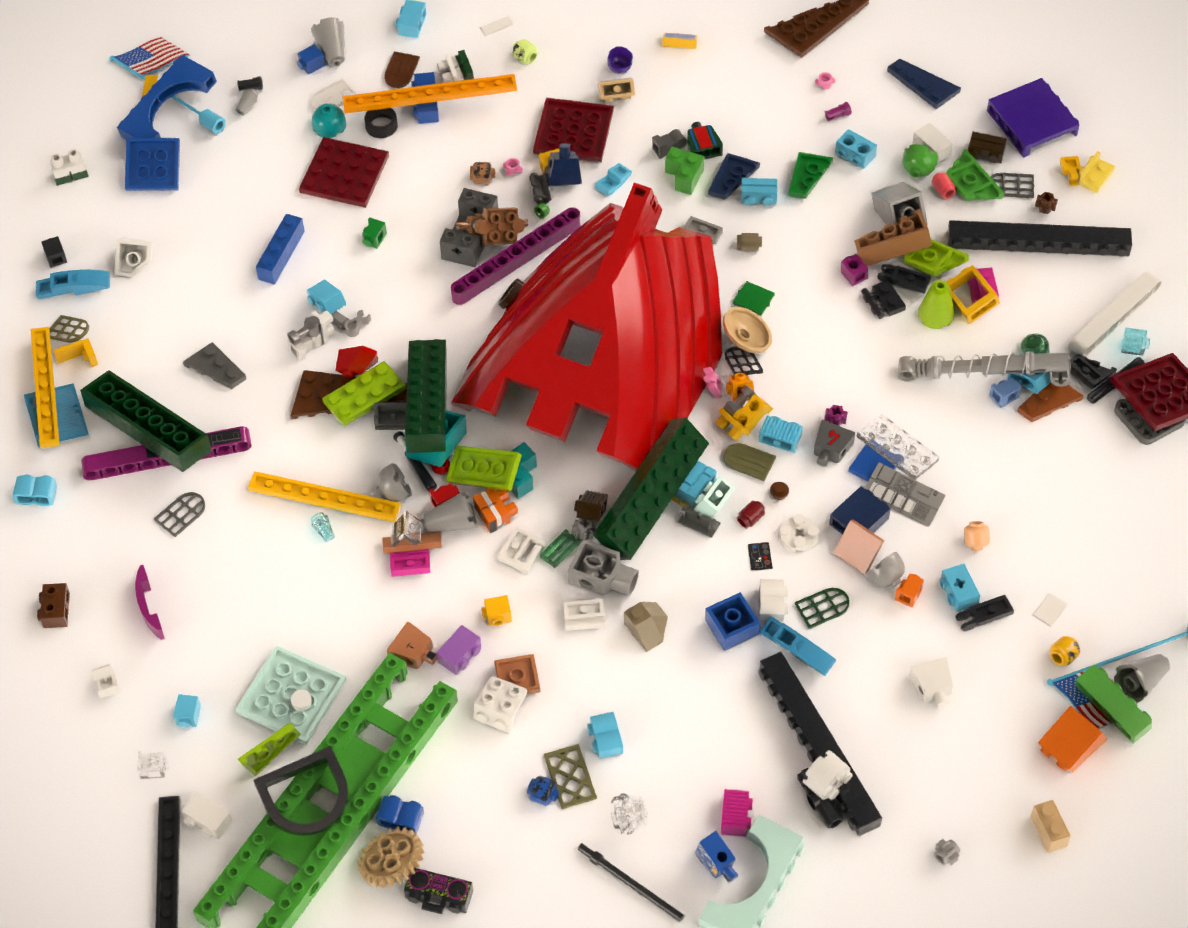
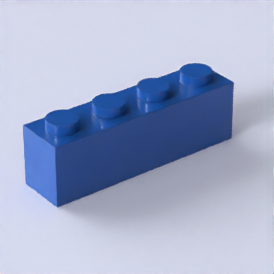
M285 214L256 265L258 280L276 284L305 232L301 217Z

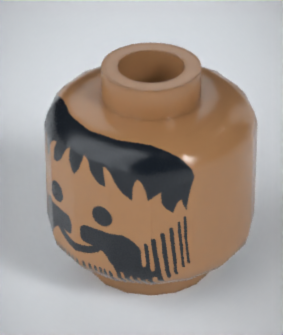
M474 162L473 166H470V180H473L474 184L489 185L492 179H495V168H492L490 162Z

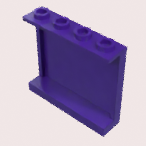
M1043 78L988 99L987 112L1023 158L1029 156L1031 148L1069 132H1072L1075 137L1078 135L1080 127L1078 119L1074 118L1069 108L1061 102L1060 97L1053 92L1050 85Z

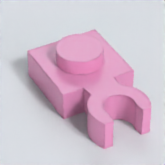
M711 367L704 368L703 371L706 376H703V379L706 382L708 392H711L714 398L722 397L721 379L715 371L713 372Z

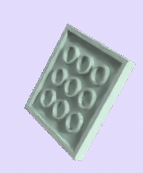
M276 645L235 708V712L276 732L283 726L291 723L301 733L296 741L307 745L347 678L346 675ZM297 690H306L311 695L312 704L305 711H297L292 706L291 696Z

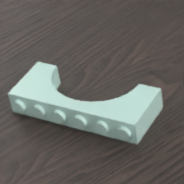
M758 814L749 830L748 840L757 845L767 862L768 872L762 886L751 897L738 903L719 904L709 900L699 917L698 926L701 928L761 927L766 919V910L768 908L771 909L776 901L775 894L777 891L781 892L786 883L784 878L787 873H792L796 865L794 860L797 856L801 857L804 852V836Z

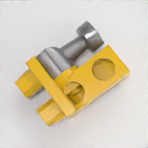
M747 385L743 386L741 389L743 393L735 401H728L723 408L719 409L718 412L721 415L715 422L723 430H726L732 424L733 427L727 434L736 441L744 434L749 436L761 418L774 409Z

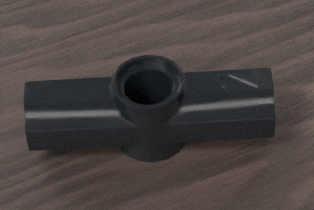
M805 768L797 775V779L806 792L811 808L814 811L817 810L828 829L839 826L844 821V818L835 805L834 799H821L803 783V779H808V776L805 774L809 768Z

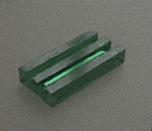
M565 529L540 553V558L553 568H556L581 541L579 538L575 539V535L570 534ZM570 541H572V543L554 561H552V559L557 554H559Z

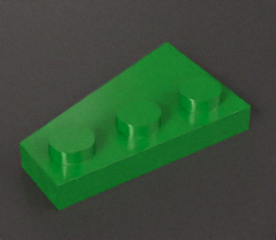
M799 152L788 196L806 199L831 166L834 157Z

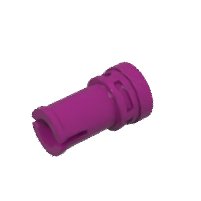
M846 101L838 105V107L826 110L824 113L829 122L841 116L851 115L852 110L850 104Z

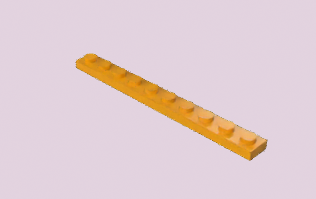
M515 74L348 95L342 96L344 112L348 114L517 91Z

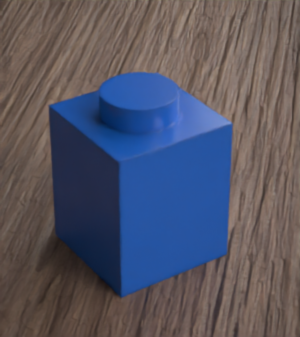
M315 44L297 53L298 66L301 70L304 69L308 75L326 66L324 54Z

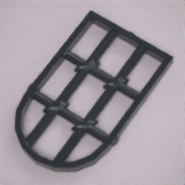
M737 346L726 349L724 354L725 360L733 375L736 373H744L746 375L763 374V369L754 353L745 354L744 350ZM740 350L742 355H735L734 351ZM747 357H752L755 362H749ZM737 358H743L747 363L741 364ZM729 359H735L737 364H731ZM757 365L759 370H754L752 366ZM742 366L749 367L750 371H744ZM734 367H738L740 371L736 372Z

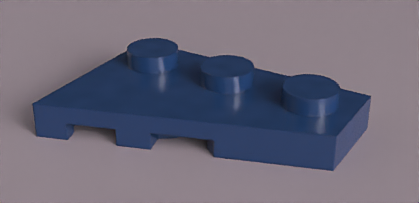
M727 153L708 190V195L725 200L742 184V178H749L760 168V162Z

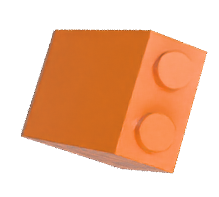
M1070 705L1039 740L1038 744L1042 747L1040 751L1048 758L1053 756L1057 760L1055 764L1064 772L1068 769L1073 773L1107 740V737Z

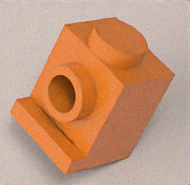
M909 573L907 579H903L897 588L895 600L913 608L923 589L924 579L916 574Z

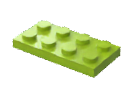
M383 361L323 397L322 400L343 427L373 410L374 403H384L404 391L406 384Z
M456 445L446 482L456 485L511 491L522 454L513 451Z

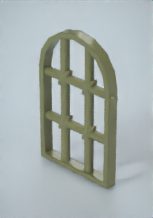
M60 315L49 328L50 333L56 332L57 335H50L53 340L73 343L82 339L88 333L90 326L84 319ZM62 319H67V320H68L67 323H62V322H60V321H61ZM71 321L79 322L78 325L70 324ZM85 323L86 327H82L81 324ZM63 325L61 330H56L55 327ZM66 327L74 328L71 333L64 331ZM77 329L84 330L80 335L75 334ZM60 334L68 335L67 338L59 337Z

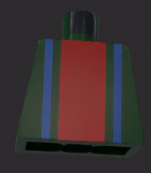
M698 121L692 123V129L687 130L688 151L705 156L704 160L723 156V143L711 125L702 126Z

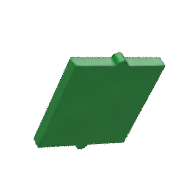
M746 281L742 289L738 290V295L734 299L733 304L762 316L766 308L770 307V302L775 296V292Z

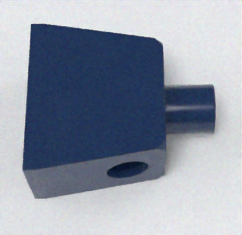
M560 144L559 152H552L549 156L546 170L549 186L582 184L579 158L574 151H570L569 144Z

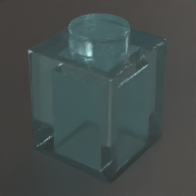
M1125 327L1121 353L1144 356L1145 349H1149L1150 338H1147L1148 330Z

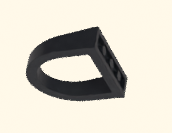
M331 746L253 780L256 791L270 820L281 830L294 835H313L330 828L342 816L348 801L347 781ZM323 763H327L338 787V798L331 812L321 820L307 824L295 823L282 816L275 807L267 788Z

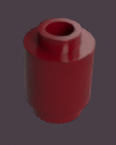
M751 500L738 513L736 519L742 527L746 529L752 527L765 515V507L761 502Z

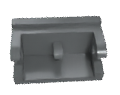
M406 402L374 403L375 430H405Z

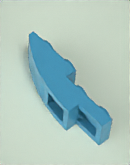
M68 270L50 273V278L36 281V297L40 300L72 292L77 296L109 289L110 273L103 270Z
M770 616L760 630L761 635L824 676L827 675L836 662V659L829 653L772 616Z

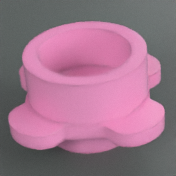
M828 72L820 73L819 78L815 80L816 85H820L826 90L830 88L831 84L835 83V78Z
M510 158L503 163L508 176L523 171V168L520 167V161L515 158Z

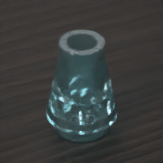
M319 512L311 517V526L325 542L331 541L335 535L328 515H325L324 512Z

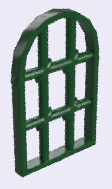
M832 587L796 601L795 606L808 628L811 629L846 613L850 600L845 591ZM831 591L839 592L833 596L828 594ZM822 594L826 595L825 599L816 603L812 599ZM844 595L846 601L835 605L832 600ZM808 600L811 601L809 606L802 609L798 605ZM829 601L832 605L830 608L823 611L818 609L820 604ZM847 604L843 611H838L840 606ZM814 607L817 612L805 617L803 611ZM833 609L837 613L825 619L823 617L824 613ZM817 616L821 618V621L811 625L808 622L809 619Z

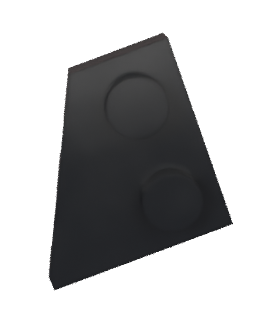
M1080 354L1070 359L1071 373L1091 390L1109 379L1117 371L1113 366L1111 369L1100 366L1101 362L1090 360Z

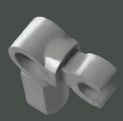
M362 309L357 312V317L351 320L338 311H334V314L331 313L333 317V322L331 323L342 330L345 329L349 337H356L363 324H368L371 321L370 314L362 317L364 315Z

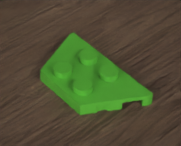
M966 149L962 151L960 158L956 159L953 166L946 172L955 185V190L964 201L1004 198V192Z

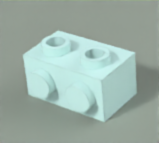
M721 476L713 483L710 481L703 489L705 494L701 493L695 500L697 505L693 511L698 512L700 517L704 515L712 519L735 487Z

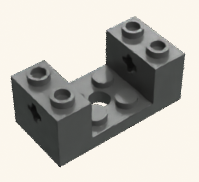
M463 188L458 199L459 216L456 223L466 222L468 216L483 213V208H498V196ZM456 223L453 229L445 228L439 241L441 259L475 268L485 247L482 244V236L469 234L466 229L458 230L456 226L462 225H456Z

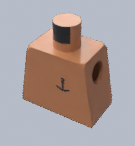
M408 621L387 648V655L390 652L406 661V665L414 669H419L424 661L431 665H434L437 661L436 653L432 652V639Z

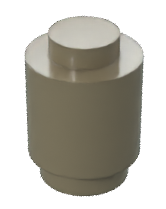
M741 233V235H737V249H741V251H759V247H762L763 238L759 236V233Z

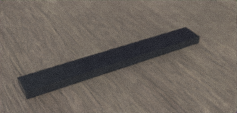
M180 796L159 797L155 928H178Z

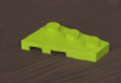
M289 723L237 760L256 777L294 742L301 733Z

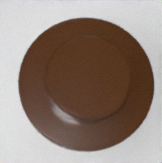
M775 482L770 487V494L776 500H783L789 494V487L784 482Z

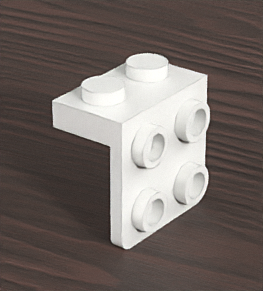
M494 676L490 677L474 703L473 719L495 727L498 730L511 733L514 728L515 713L526 697L527 689Z

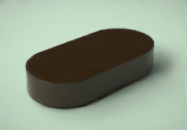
M517 278L509 285L498 301V305L502 309H505L513 301L524 282Z

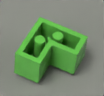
M671 146L665 158V173L675 176L676 191L692 195L704 171L705 156Z

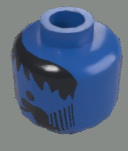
M537 776L535 779H531L527 788V794H529L532 802L548 806L552 801L555 802L557 800L559 790L556 789L557 784L554 780L544 776Z

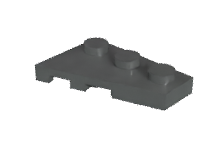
M213 342L183 361L184 367L195 369L197 373L205 374L230 389L235 388L247 379L246 374Z

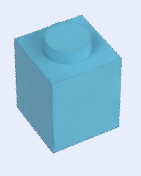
M178 694L173 714L176 725L183 728L197 727L201 709L198 696Z

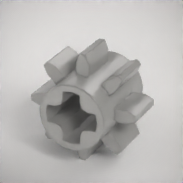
M575 519L571 533H575V539L579 541L593 539L596 526H592V520Z
M942 838L935 844L936 851L934 856L942 865L949 863L952 866L959 860L958 857L960 855L958 853L960 848L954 840L945 841Z

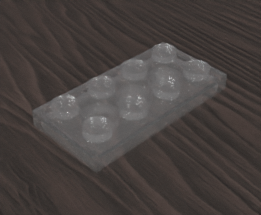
M882 413L861 428L856 435L858 439L914 480L934 466L940 456Z

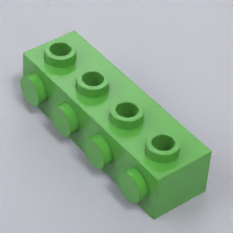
M1093 664L1076 679V687L1132 744L1136 743L1152 729L1151 716L1146 711L1142 712L1137 707L1136 701L1131 696L1127 697L1122 692V687L1117 682H1112L1102 667L1098 668Z

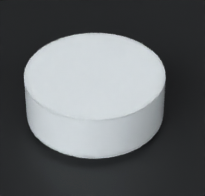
M297 690L291 696V703L295 710L305 711L311 706L312 698L308 691Z

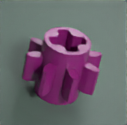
M833 404L830 409L826 408L825 421L838 426L846 425L848 411H844L842 405Z

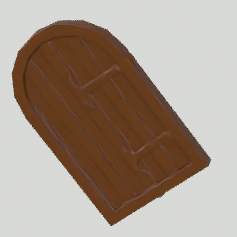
M394 51L384 75L386 84L393 88L407 86L412 80L420 56Z

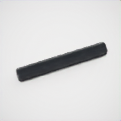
M1137 357L1115 374L1145 362L1141 357ZM1111 377L1087 395V400L1091 404L1096 403L1115 388L1110 382Z

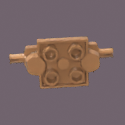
M516 207L483 208V213L468 216L466 222H457L456 225L462 226H456L458 230L466 229L469 234L482 236L483 245H503L515 243L517 241V233L524 231L529 222L527 219L522 220L518 217V208Z

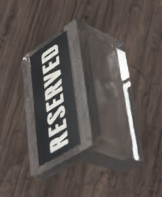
M406 510L392 525L391 546L395 547L403 538L417 546L421 542V520Z

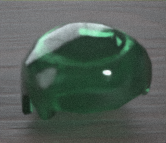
M1031 333L1026 335L1021 341L1020 349L1023 354H1026V352H1033L1034 354L1050 353L1049 341L1042 334Z

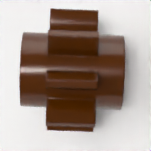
M1050 192L1038 194L1035 207H1038L1039 212L1049 214L1051 211L1056 210L1058 199H1054V194Z

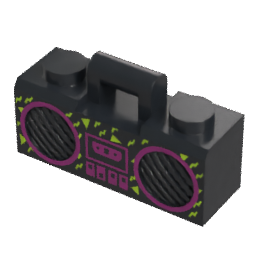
M419 868L413 869L415 874H408L409 879L406 880L404 886L405 898L412 903L422 902L421 910L442 915L446 907L452 913H467L474 891L471 881Z

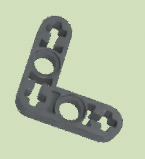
M1127 399L1118 400L1114 408L1116 416L1137 440L1144 445H1150L1182 428L1186 421L1185 419L1167 426L1166 430L1159 429L1154 431ZM1137 419L1140 421V424L1134 425L1130 420Z

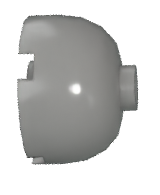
M391 463L379 472L376 490L381 497L385 496L390 501L399 502L412 495L409 484L405 483V476L397 464Z
M896 551L881 560L879 564L872 567L865 575L879 588L889 586L894 588L902 581L900 578L905 572V565L901 556Z

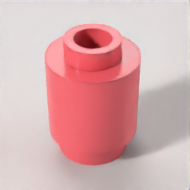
M943 172L933 176L931 184L940 197L944 199L951 198L956 190L948 175Z

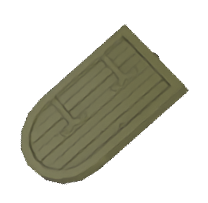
M741 443L728 446L723 455L724 463L732 470L764 482L776 460V456Z

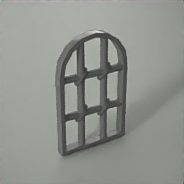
M1001 172L990 176L994 182H1002L1000 188L1004 192V197L1034 198V174ZM997 176H1002L1001 179H993ZM1005 176L1017 177V179L1005 180ZM1020 177L1032 178V181H1022ZM1005 183H1017V187H1005ZM1020 184H1032V189L1020 188ZM1016 190L1017 194L1005 193V191ZM1032 191V195L1020 194V192Z
M184 493L154 518V521L172 536L177 537L202 515L206 507L205 500L198 493ZM192 496L186 502L182 500L184 497ZM195 497L200 498L201 501L193 508L189 506V502ZM176 503H182L181 506L174 512L169 510ZM203 503V507L200 510V512H196V508H198ZM187 507L189 510L181 518L176 516L182 508ZM168 512L169 516L163 522H160L158 519ZM193 512L195 516L185 523L184 519ZM174 517L176 522L170 528L166 527L164 524ZM179 523L184 525L176 533L171 531Z

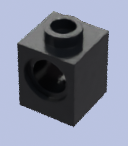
M58 236L41 241L50 268L68 263Z

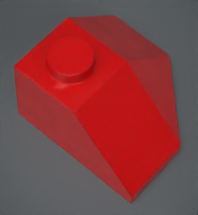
M364 345L339 349L335 371L342 373V376L346 378L361 375L378 363V353L376 350Z

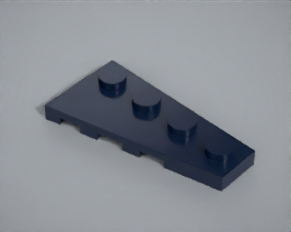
M901 58L887 68V72L935 109H938L961 92V87Z

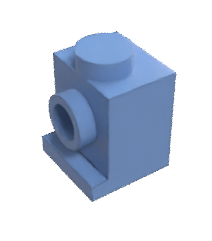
M1011 377L1000 381L997 385L993 383L989 396L1002 408L1019 398L1021 387L1019 382Z

